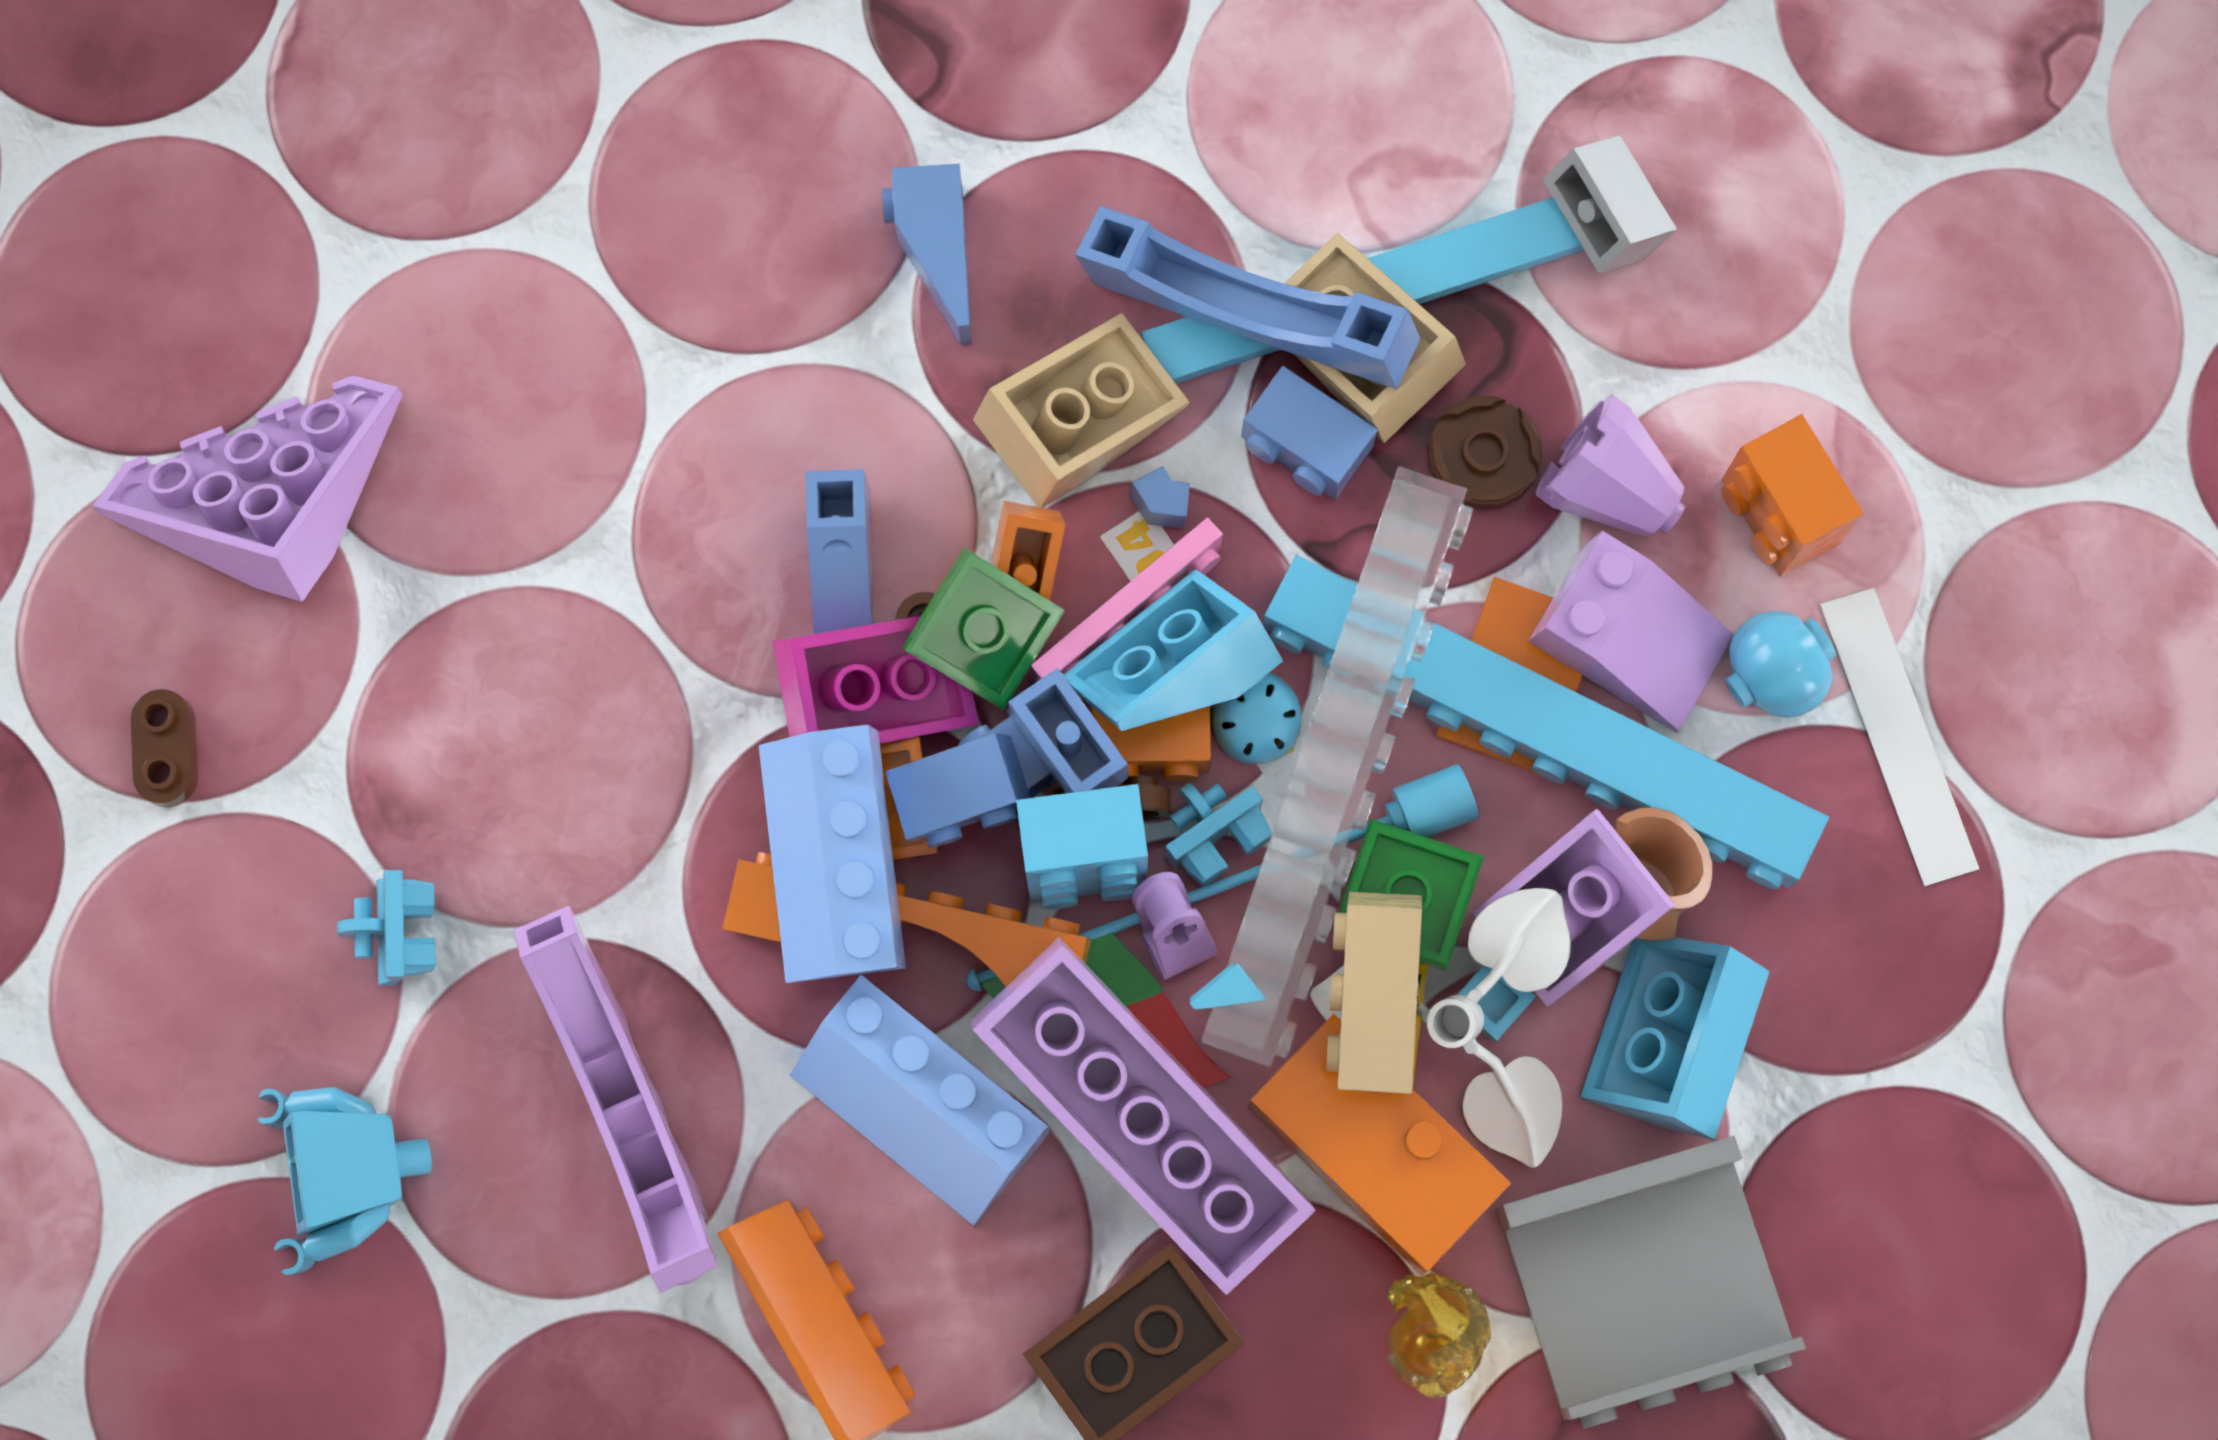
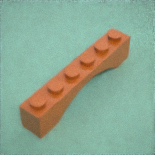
M758 852L755 863L741 859L738 860L722 929L781 943L771 854ZM896 883L901 923L914 924L939 932L967 948L994 971L1005 987L1058 937L1085 964L1087 962L1091 940L1087 937L1078 936L1080 924L1051 917H1045L1043 927L1020 923L1022 911L987 904L985 914L962 909L965 898L930 891L927 901L905 897L907 885Z

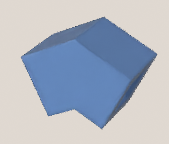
M1163 466L1132 482L1129 496L1147 524L1183 529L1187 517L1190 483L1172 481Z

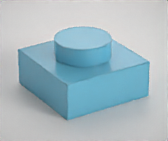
M1483 965L1458 995L1467 996L1493 968ZM1501 976L1478 1002L1484 1014V1025L1481 1032L1495 1044L1536 996L1532 992H1523L1512 988Z

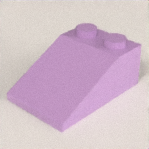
M1602 530L1583 546L1528 642L1677 733L1683 726L1734 634L1653 561Z
M1596 809L1476 909L1473 915L1477 918L1495 900L1523 889H1553L1562 896L1571 938L1570 958L1567 967L1557 981L1547 988L1535 991L1546 1007H1549L1619 953L1672 909L1675 904L1601 812Z

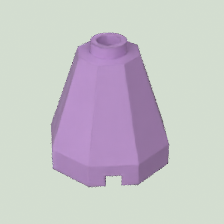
M1613 394L1606 397L1605 402L1601 400L1596 403L1567 436L1559 448L1564 451L1559 460V463L1562 465L1559 469L1551 461L1543 472L1535 493L1537 497L1554 509L1643 537L1654 534L1658 529L1663 533L1668 532L1678 521L1685 509V505L1680 502L1685 487L1632 409Z

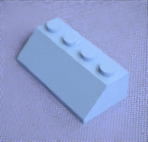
M870 725L808 732L759 745L786 983L906 969L878 731Z
M862 975L859 976L822 1021L790 1073V1076L973 1226L978 1223L1050 1133L1048 1125Z

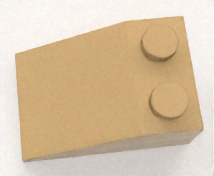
M1338 232L1284 283L1332 295L1353 296L1355 292L1409 310L1421 340L1397 390L1296 355L1345 408L1378 429L1376 436L1383 443L1396 433L1466 365L1456 337Z
M1123 313L991 387L985 395L973 421L1036 506L1044 508L1091 479L1186 408L1189 401Z

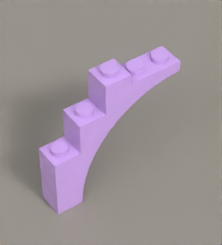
M568 905L514 930L519 956L549 1015L587 1099L629 1205L650 1274L661 1293L677 1285L689 1284L700 1278L705 1272L718 1267L705 1219H708L699 1187L670 1131L663 1103L634 1047L626 1017Z

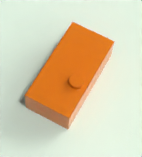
M1333 1014L1253 1096L1249 1102L1248 1109L1422 1276L1436 1264L1511 1183L1413 1089L1412 1094L1338 1089V1072L1326 1071L1328 1034L1340 1035L1341 1020Z

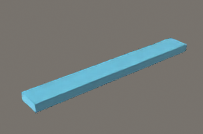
M1550 198L1367 259L1418 304H1422L1584 251V248L1554 198ZM1189 317L1141 332L1142 340L1176 384L1281 350Z

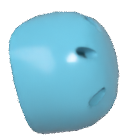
M1271 672L1259 684L1242 694L1244 697L1242 702L1235 698L1211 705L1210 720L1215 739L1221 749L1236 761L1246 764H1264L1275 761L1286 755L1294 747L1299 737L1302 711L1298 697L1283 679ZM1272 684L1273 691L1271 695L1267 697V685ZM1293 710L1292 717L1283 716L1285 712ZM1223 722L1235 723L1234 727L1227 729L1222 728L1221 725ZM1275 738L1283 742L1278 748L1274 743ZM1252 743L1251 752L1249 754L1244 753L1243 750L1247 744Z

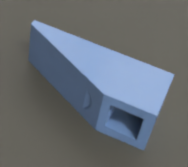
M864 469L806 472V516L814 633L873 624L870 488Z

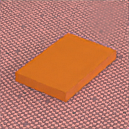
M1494 577L1471 641L1577 692L1582 675L1528 642L1553 597ZM1462 724L1458 731H1451L1439 726L1436 734L1437 739L1540 776L1532 770L1535 760L1515 750L1510 758L1503 757L1483 747L1479 743L1482 734Z

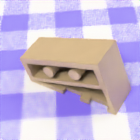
M1349 891L1347 913H1335L1333 950H1345L1344 974L1331 975L1330 1011H1342L1340 1035L1328 1034L1326 1071L1338 1072V1089L1412 1094L1422 896Z

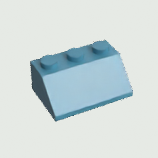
M1678 937L1654 941L1634 939L1580 1097L1667 1130L1715 1140L1770 971L1731 946Z

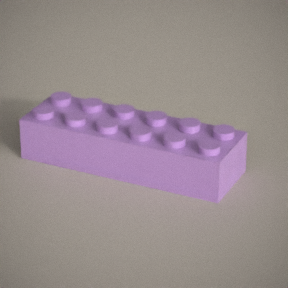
M1060 937L971 1020L972 1030L1225 1295L1230 1293L1316 1211L1307 1196Z

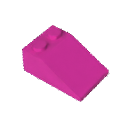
M922 615L773 641L789 737L808 732L870 725L878 731L879 742L886 743L979 724L974 695L971 690L902 648Z

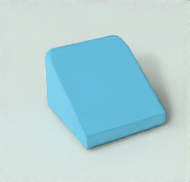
M1232 963L1190 997L1191 1001L1189 1003L1195 1010L1262 1001L1267 998L1238 963L1236 965Z

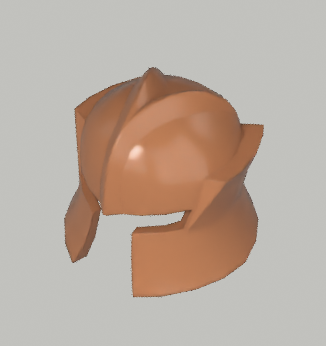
M1639 808L1623 814L1616 820V832L1675 906L1637 938L1650 941L1669 940L1675 938L1678 917L1685 909L1702 902L1709 892L1712 881V860L1709 849L1701 836L1685 820L1671 811L1658 808Z

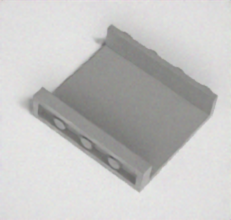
M1735 1135L1507 1203L1497 1209L1564 1421L1580 1418L1583 1429L1618 1419L1616 1406L1638 1400L1641 1411L1677 1401L1673 1391L1675 1388L1696 1382L1699 1393L1711 1391L1735 1383L1731 1371L1754 1365L1757 1376L1792 1366L1790 1353L1806 1349L1802 1337L1792 1339L1734 1165L1735 1162L1742 1159Z

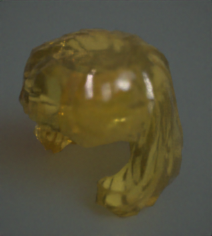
M1431 1272L1421 1277L1406 1275L1402 1280L1393 1281L1387 1296L1394 1312L1397 1313L1400 1308L1408 1306V1309L1390 1329L1388 1345L1391 1355L1387 1358L1389 1364L1395 1371L1397 1379L1408 1384L1409 1388L1417 1389L1420 1394L1432 1399L1444 1397L1452 1391L1459 1389L1481 1364L1482 1356L1490 1342L1492 1332L1487 1310L1479 1294L1474 1289L1451 1277H1444Z

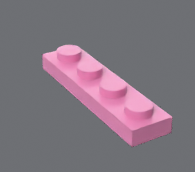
M1207 517L1031 665L1032 679L1035 683L1056 668H1059L1061 673L1065 674L1194 569L1206 575L1221 559L1218 552L1222 548L1223 533Z

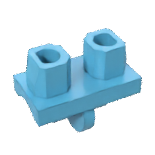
M1187 783L1179 789V793L1186 805L1169 817L1179 831L1195 819L1199 823L1166 845L1168 853L1165 854V857L1174 870L1182 866L1186 873L1201 887L1210 884L1228 870V865L1213 846L1215 842L1230 833L1246 856H1249L1272 840V831L1261 812L1262 797L1252 785L1213 813L1211 808L1227 798L1221 786L1217 783L1200 794L1191 783Z
M384 870L383 878L377 880V918H372L371 898L354 899V919L337 922V936L354 938L356 959L373 957L372 938L377 937L378 986L397 985L403 977L430 973L435 969L434 938H404V918H431L434 915V884L417 880H403V870Z

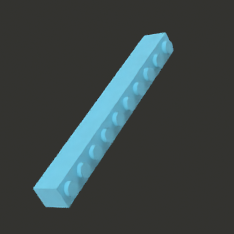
M1295 555L1264 615L1265 630L1271 632L1269 637L1272 642L1283 649L1300 654L1304 648L1324 658L1321 664L1330 672L1350 680L1356 674L1376 684L1373 690L1388 701L1398 705H1405L1407 700L1427 709L1426 717L1445 729L1458 731L1462 724L1482 734L1479 743L1495 754L1510 758L1515 750L1535 760L1532 770L1540 776L1559 784H1563L1565 779L1581 785L1587 788L1585 796L1600 806L1611 810H1617L1618 806L1621 805L1631 811L1639 808H1658L1673 812L1685 820L1701 836L1709 849L1712 861L1724 863L1726 858L1748 868L1746 876L1769 889L1778 890L1780 885L1790 889L1799 881L1830 818L1298 555Z

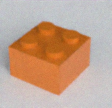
M1803 414L1741 446L1721 479L1724 484L1721 489L1727 506L1735 516L1740 517L1743 515L1754 533L1751 536V541L1757 555L1767 566L1773 564L1780 577L1840 545L1864 514Z

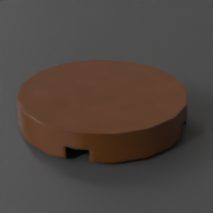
M1495 396L1468 397L1450 406L1435 424L1427 447L1429 471L1438 488L1455 503L1476 510L1500 509L1519 500L1532 486L1543 458L1541 435L1531 417L1521 408L1516 409L1513 405L1505 403L1506 400Z

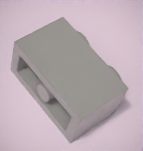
M1620 135L1573 148L1543 179L1599 274L1645 260L1677 230Z

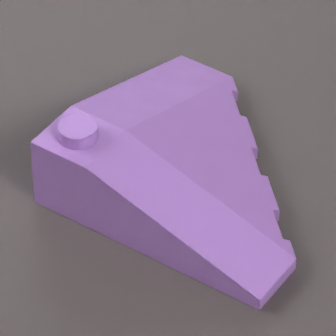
M353 375L332 383L336 394L325 400L318 401L309 406H302L299 398L295 397L256 412L260 423L250 429L227 436L223 427L220 426L181 441L180 445L184 453L172 459L151 465L146 455L124 463L92 506L98 514L256 589L303 602L336 553L403 394L399 387Z

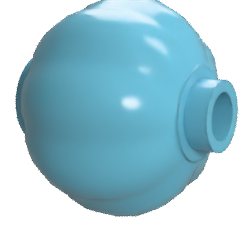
M1768 611L1758 613L1739 626L1732 637L1729 648L1732 675L1725 678V683L1734 699L1742 708L1753 704L1772 716L1784 718L1801 716L1819 706L1827 696L1833 680L1829 661L1835 658L1837 654L1829 637L1813 618L1802 622L1796 615L1790 612Z

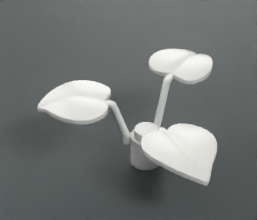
M1547 888L1519 890L1505 895L1488 905L1473 922L1469 933L1468 949L1474 960L1493 969L1467 996H1450L1435 1004L1432 1009H1429L1422 1003H1417L1416 1014L1420 1015L1422 1020L1427 1023L1428 1032L1437 1044L1446 1048L1463 1046L1468 1054L1476 1055L1491 1066L1494 1072L1479 1074L1469 1083L1462 1104L1464 1118L1471 1132L1479 1141L1489 1148L1515 1158L1531 1168L1539 1166L1554 1145L1560 1129L1563 1104L1559 1083L1552 1071L1535 1057H1518L1504 1068L1501 1060L1478 1044L1475 1038L1480 1034L1484 1025V1014L1478 1002L1501 976L1512 988L1523 992H1533L1547 988L1557 981L1568 965L1571 954V938L1565 917L1563 899L1556 890ZM1344 965L1333 974H1344ZM1330 976L1314 987L1310 996L1326 1021L1333 1014L1341 1020L1342 1011H1330Z

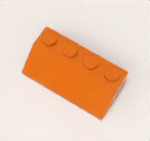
M786 1200L728 1226L717 1233L834 1440H872L914 1414L908 1404L909 1400L917 1396L899 1364L891 1369H888L877 1350L886 1341L868 1311L859 1317L846 1295L856 1289L838 1258L828 1264L816 1243L824 1239L825 1235L808 1206L797 1211L794 1204Z

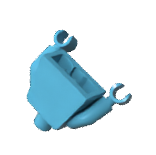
M337 1087L294 1091L290 1096L268 1088L262 1090L258 1098L264 1101H278L279 1107L275 1115L269 1118L260 1117L257 1120L271 1128L284 1129L297 1235L308 1234L306 1238L282 1239L276 1243L274 1251L284 1250L293 1246L298 1252L296 1265L282 1270L281 1273L284 1275L304 1273L311 1269L315 1261H323L359 1246L387 1222L390 1207L402 1199L400 1178L431 1173V1151L427 1138L395 1142L391 1116L377 1114L373 1105L368 1101Z

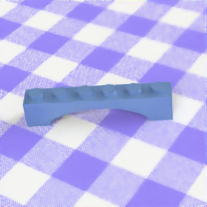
M1099 206L1075 254L1094 285L1396 390L1421 340L1410 312L1406 308L1355 292L1353 296L1332 295L1294 287L1258 276L1188 247L1151 226L1150 222L1103 206Z

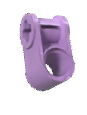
M1172 872L1155 874L1144 880L1135 889L1132 895V902L1143 929L1141 935L1163 980H1167L1218 955L1204 919L1196 908L1192 909L1185 886L1177 874Z

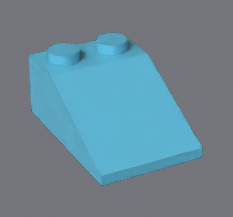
M1194 569L1063 675L1077 695L1117 728L1124 731L1238 698L1248 689L1259 684L1270 671L1283 662V659L1256 612L1200 571Z

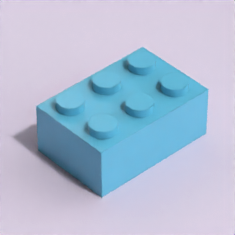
M1138 784L1016 800L1031 903L1042 901L1044 909H1061L1077 905L1078 896L1100 893L1102 901L1127 900L1132 898L1135 889L1147 879L1148 851Z

